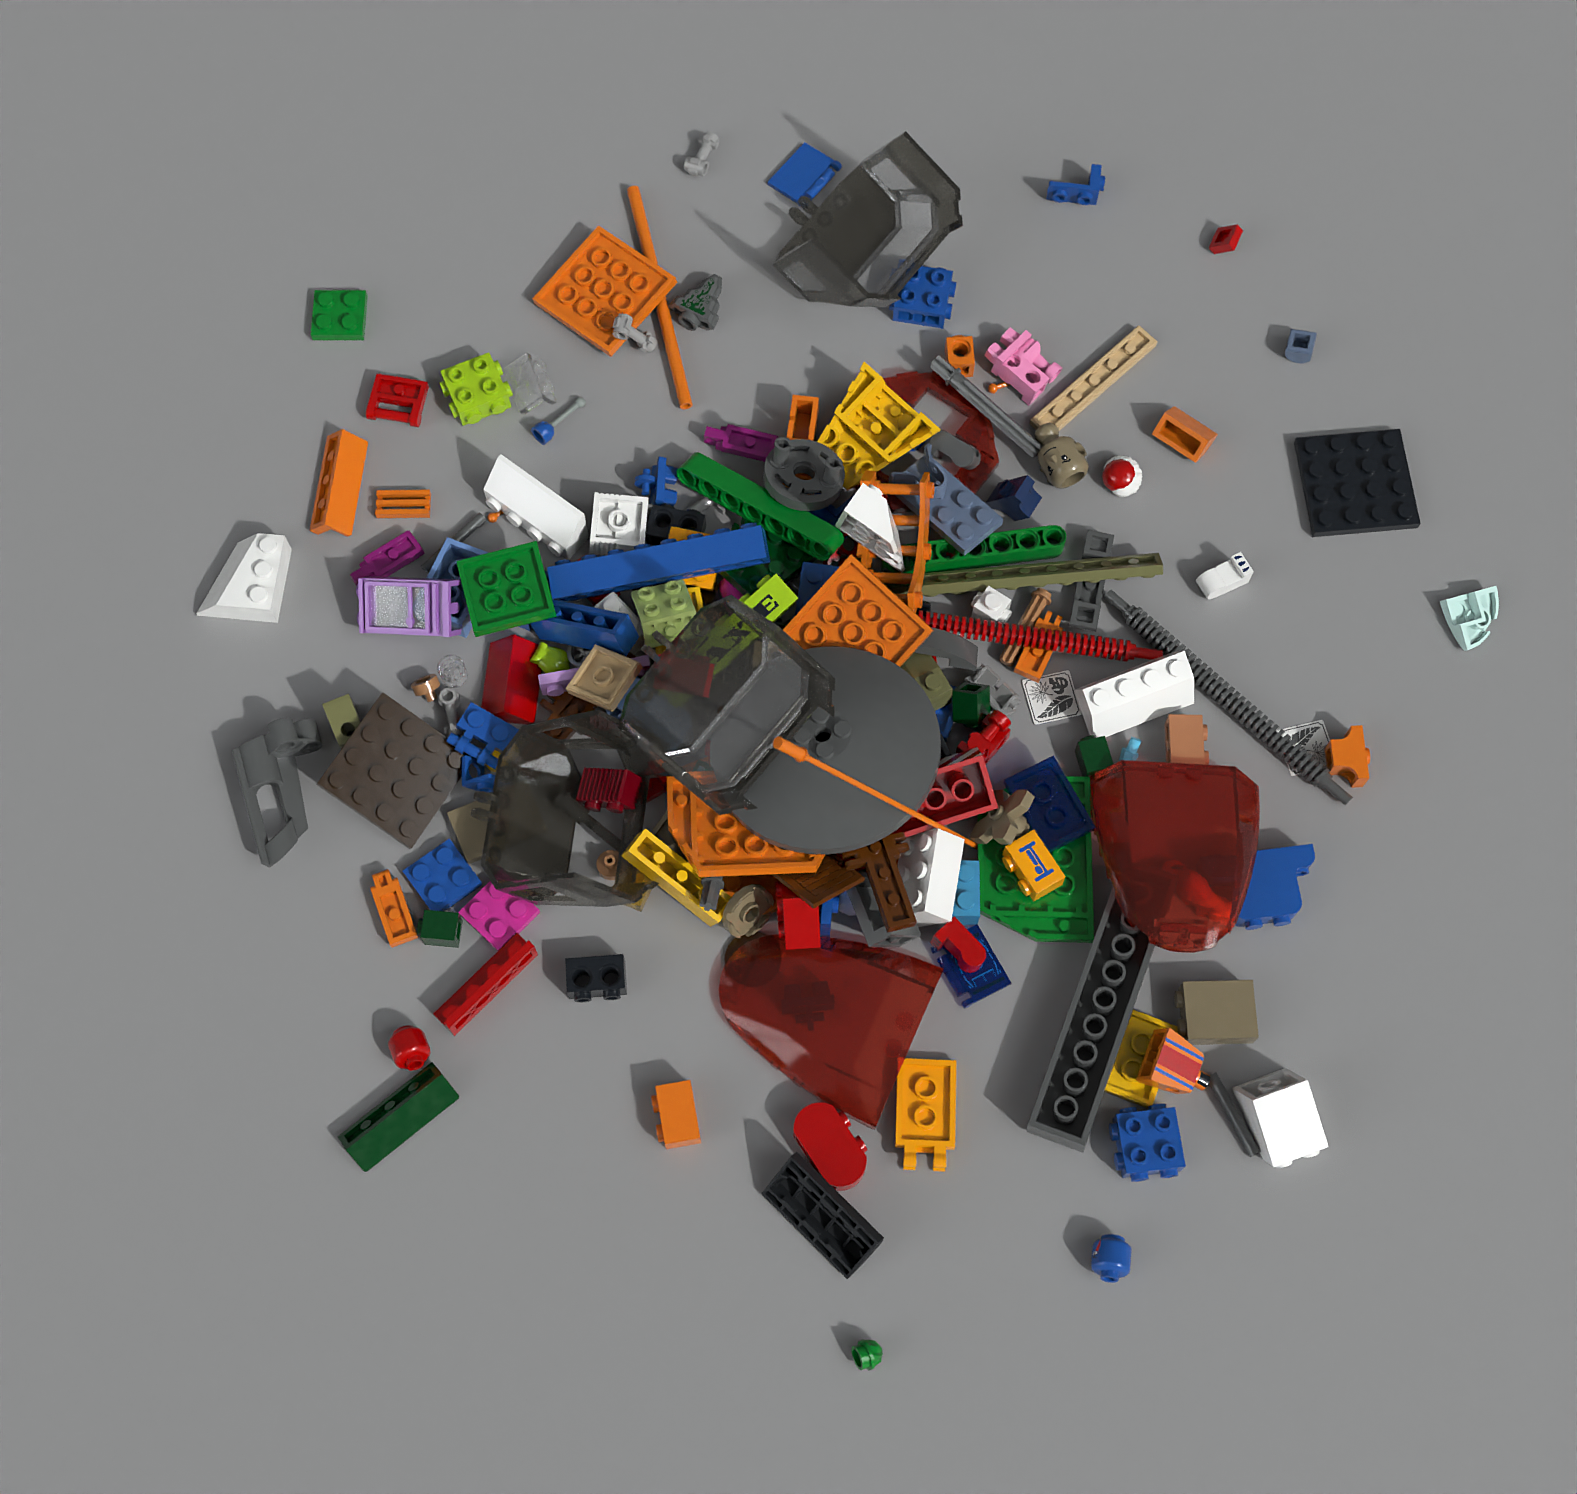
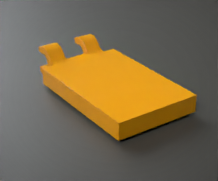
M898 1058L895 1147L904 1148L903 1170H915L916 1153H933V1171L945 1172L946 1150H955L956 1060Z

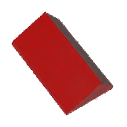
M515 634L490 643L481 708L507 723L535 725L540 690L538 675L542 674V669L538 664L530 662V659L536 652L538 644Z

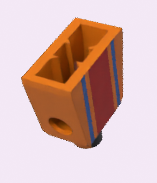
M1164 1028L1153 1031L1136 1081L1174 1094L1191 1093L1194 1087L1204 1090L1210 1082V1075L1200 1070L1204 1060L1203 1053L1173 1029Z

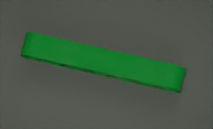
M694 452L676 471L678 479L685 486L746 520L757 523V526L761 525L766 531L821 561L828 560L844 542L842 532L835 526L808 511L794 510L780 504L764 487L699 452Z
M1058 525L995 532L972 549L978 551L979 554L972 555L967 553L965 556L945 539L928 541L931 544L932 553L931 559L926 560L925 573L977 569L1053 559L1059 557L1063 552L1066 532ZM1054 539L1058 544H1051L1047 540ZM917 543L903 545L917 546ZM1021 543H1029L1032 547L1025 548ZM1001 546L1004 547L1006 550L997 551L994 547ZM951 552L953 557L944 558L941 554ZM903 556L905 569L902 573H913L915 557ZM882 560L881 570L887 568L892 573H901Z

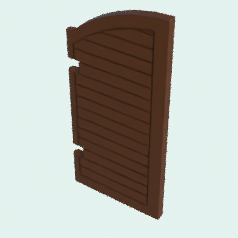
M825 854L815 873L771 874L813 909L865 880V877L855 869L846 870V867L842 868L841 865L844 861L836 854Z

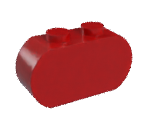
M816 1102L805 1106L798 1113L794 1121L793 1136L813 1168L836 1191L851 1189L864 1176L867 1164L865 1152L868 1149L859 1135L856 1137L852 1135L848 1129L851 1123L842 1110L837 1112L831 1104Z

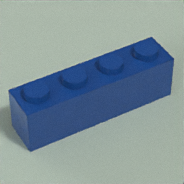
M553 599L557 617L530 623L539 639L590 650L596 644L623 656L628 655L639 638L628 614Z

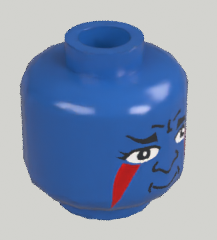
M1102 1235L1101 1239L1093 1243L1092 1271L1100 1275L1102 1281L1109 1283L1118 1282L1119 1278L1125 1277L1130 1273L1131 1246L1119 1235Z

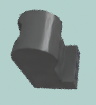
M943 429L934 434L929 442L932 445L931 454L937 458L942 459L943 455L946 454L952 458L957 466L967 470L976 468L980 463L981 455L975 447Z

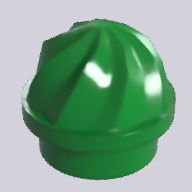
M859 1340L858 1344L851 1348L854 1363L859 1370H873L882 1360V1348L874 1340Z

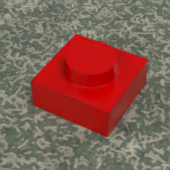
M1238 224L1217 228L1209 249L1213 254L1234 251L1243 230Z

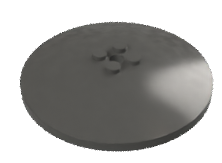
M817 647L796 651L758 669L735 690L725 704L715 726L711 749L714 778L720 795L733 816L746 829L762 840L786 850L807 854L843 853L868 846L896 831L912 816L807 761L797 762L793 757L773 747V741L776 737L780 736L799 747L806 748L811 757L914 811H917L927 798L936 779L941 759V739L937 716L931 701L917 681L901 667L882 656L847 647ZM822 732H827L831 735L830 739L825 742L817 741L816 736Z

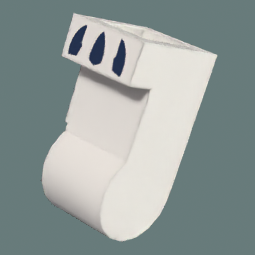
M1239 552L1233 555L1230 560L1216 566V568L1202 573L1196 579V582L1209 600L1247 584L1254 571L1243 554Z

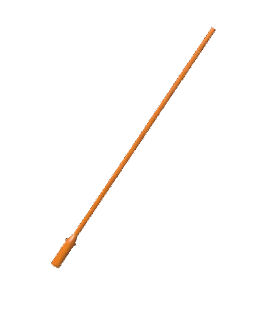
M780 736L774 739L773 747L793 757L797 762L807 761L936 829L939 828L965 839V844L977 849L978 844L811 757L806 748L799 747Z

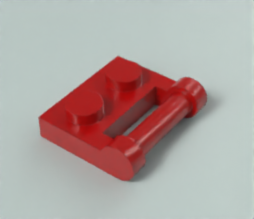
M376 374L366 409V418L369 420L379 418L409 423L412 427H419L429 389L428 382ZM379 403L410 407L412 410L411 413L378 407Z

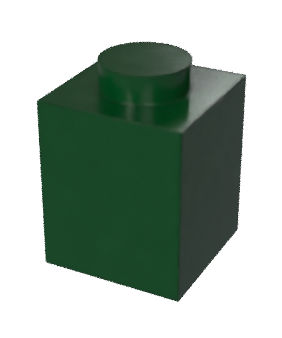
M964 682L952 690L953 722L963 723L965 727L980 726L983 723V719L988 713L990 714V685Z
M1089 735L1080 739L1074 752L1082 777H1090V780L1111 776L1114 763L1105 736L1096 737V735Z
M424 910L423 918L418 920L417 935L420 936L425 945L459 948L463 920L460 914L456 912Z

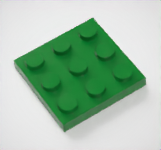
M537 541L456 561L475 637L557 617Z

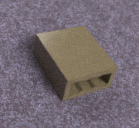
M1253 980L1183 981L1178 990L1175 991V1007L1180 1008L1181 1019L1177 1020V1031L1190 1044H1253L1259 1038Z

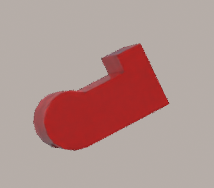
M955 916L951 922H947L938 930L930 941L937 950L944 946L957 959L958 966L964 972L973 973L978 971L986 959L984 947Z

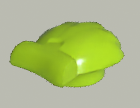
M542 641L538 644L536 652L530 659V662L538 664L545 673L570 669L567 652L561 648L548 646Z

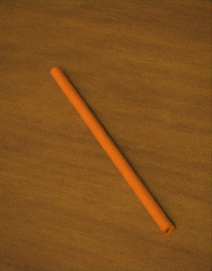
M630 186L627 189L642 254L658 265L640 189L638 186ZM665 296L655 308L679 406L681 409H689L693 404Z

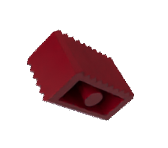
M584 767L576 800L583 803L585 809L593 812H600L601 808H606V810L614 813H623V809L634 810L642 778L627 769Z

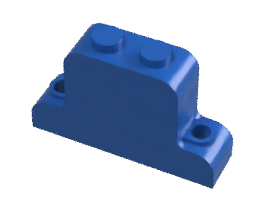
M1313 844L1207 856L1200 857L1195 867L1196 872L1205 878L1209 887H1222L1224 898L1228 902L1227 910L1230 913L1232 924L1238 927L1245 926L1246 930H1254L1268 923H1273L1274 926H1285L1291 923V919L1294 918L1302 907L1297 877L1309 874L1308 868L1315 860Z

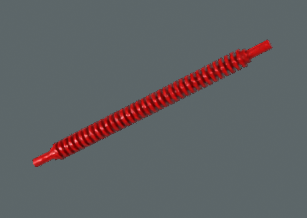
M922 610L918 612V616L930 627L947 632L952 631L956 635L959 632V636L962 638L964 633H966V639H970L971 634H973V640H978L980 635V641H985L987 636V642H992L994 637V643H999L1001 638V644H1006L1007 639H1009L1008 645H1013L1014 640H1016V646H1021L1023 641V647H1028L1030 642V648H1035L1037 643V649L1041 650L1044 644V650L1048 651L1051 645V651L1055 652L1057 647L1058 652L1063 653L1065 648V653L1070 654L1072 650V653L1077 655L1079 651V654L1083 656L1087 651V656L1092 657L1094 652V657L1099 658L1101 653V658L1106 659L1108 654V659L1113 660L1115 656V660L1120 661L1122 657L1124 662H1127L1128 659L1134 660V658L1154 660L1163 656L1162 650L1136 647V644L1131 643L1130 640H1125L1124 643L1123 639L1116 641V638H1111L1109 643V637H1104L1102 642V636H1097L1095 640V635H1090L1088 639V634H1083L1081 638L1080 633H1075L1074 636L1073 632H1068L1066 637V631H1061L1059 636V630H1054L1052 635V629H1047L1045 634V628H1040L1038 633V627H1033L1032 632H1030L1031 627L1027 625L1023 631V625L1020 624L1016 630V624L1013 623L1009 629V623L1006 622L1002 628V622L997 621L995 627V621L990 620L988 626V620L983 619L981 625V620L976 618L974 624L971 617L966 622V617L964 616L959 621V616L957 615L952 620V615L947 614L945 619V614L940 613L939 618H937L938 613L933 612L932 617H930L929 611H926L925 616H923Z

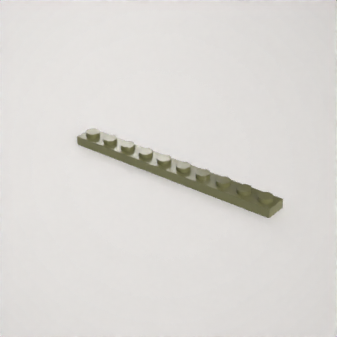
M1159 553L931 572L924 573L921 592L926 597H934L943 593L959 595L966 591L984 592L988 586L993 589L1005 588L1007 590H1015L1024 586L1040 588L1047 584L1070 585L1074 582L1082 581L1096 583L1105 579L1120 581L1126 580L1128 577L1152 578L1155 575H1163V563ZM889 584V589L893 593L907 594L910 584Z

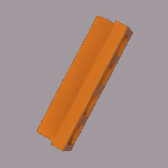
M344 429L328 435L326 439L309 530L318 535L331 529L347 537L352 535L368 442Z

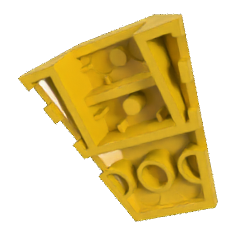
M864 361L858 376L850 384L847 390L848 393L842 403L836 408L834 417L830 424L825 427L817 442L830 448L842 460L845 470L843 487L848 491L860 483L865 470L878 472L941 431V429L922 412L918 414L885 384L883 377Z

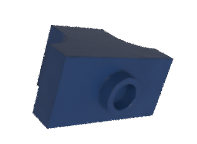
M1028 475L999 482L986 501V504L993 510L1004 512L1014 521L1030 518L1042 497L1033 488L1035 481Z

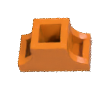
M1356 725L1349 728L1343 739H1331L1324 748L1326 767L1330 770L1329 774L1345 777L1350 782L1351 788L1363 787L1369 779L1368 764L1370 763V750L1365 748L1363 726Z

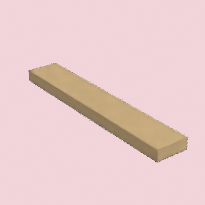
M1138 325L1031 418L1029 424L1036 430L1043 424L1050 422L1055 424L1060 431L1155 348L1158 341Z

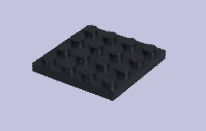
M1400 429L1298 437L1295 439L1294 447L1312 537L1415 529L1419 527L1421 522Z

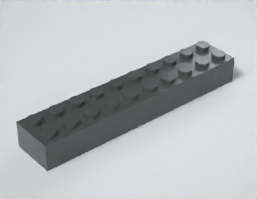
M1123 857L1029 1119L1028 1133L1076 1151L1084 1152L1179 876Z

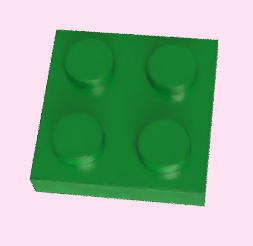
M315 290L311 325L312 340H364L368 299L366 290Z

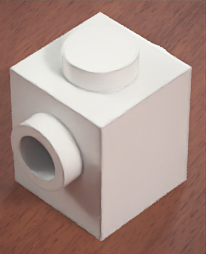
M988 586L983 593L978 592L971 603V606H973L971 618H973L974 622L976 618L980 619L981 625L983 619L988 620V626L990 620L995 621V627L997 621L1002 622V625H1004L1012 614V611L1009 610L1011 599Z

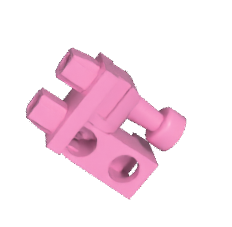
M1010 327L1000 339V342L1007 348L1004 350L995 342L987 349L985 357L994 364L991 372L996 376L999 375L1005 383L1011 384L1023 395L1021 400L1029 406L1044 391L1047 383L1051 384L1057 378L1063 367L1056 362L1050 364L1040 354L1039 342L1032 339V334L1027 330L1020 335Z

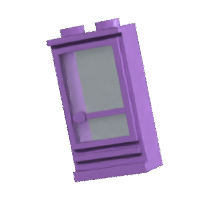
M378 576L358 578L356 594L359 598V611L357 614L359 633L443 637L461 635V629L451 628V614H456L460 610L458 602H451V586L461 585V579Z

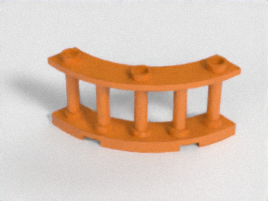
M865 470L860 480V487L864 483L867 486L869 484L874 485L883 494L920 495L919 515H892L896 526H919L917 546L901 545L902 556L916 557L913 573L874 572L871 569L872 560L877 558V555L860 543H858L857 558H861V563L882 583L910 584L907 594H894L916 613L917 608H922L923 593L921 591L926 560L931 559L932 553L931 544L928 543L930 499L934 498V482H930V472H924L919 484L881 483L880 480H876V471Z

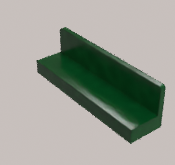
M431 1062L341 1133L338 1139L360 1168L367 1172L458 1100L459 1095L435 1064Z

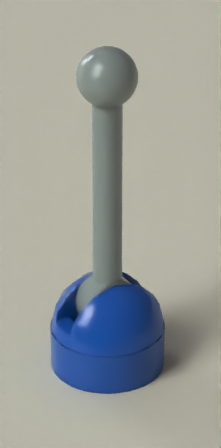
M578 397L575 400V404L551 423L541 421L533 426L531 432L535 439L542 445L548 443L554 436V427L578 407H584L585 399Z

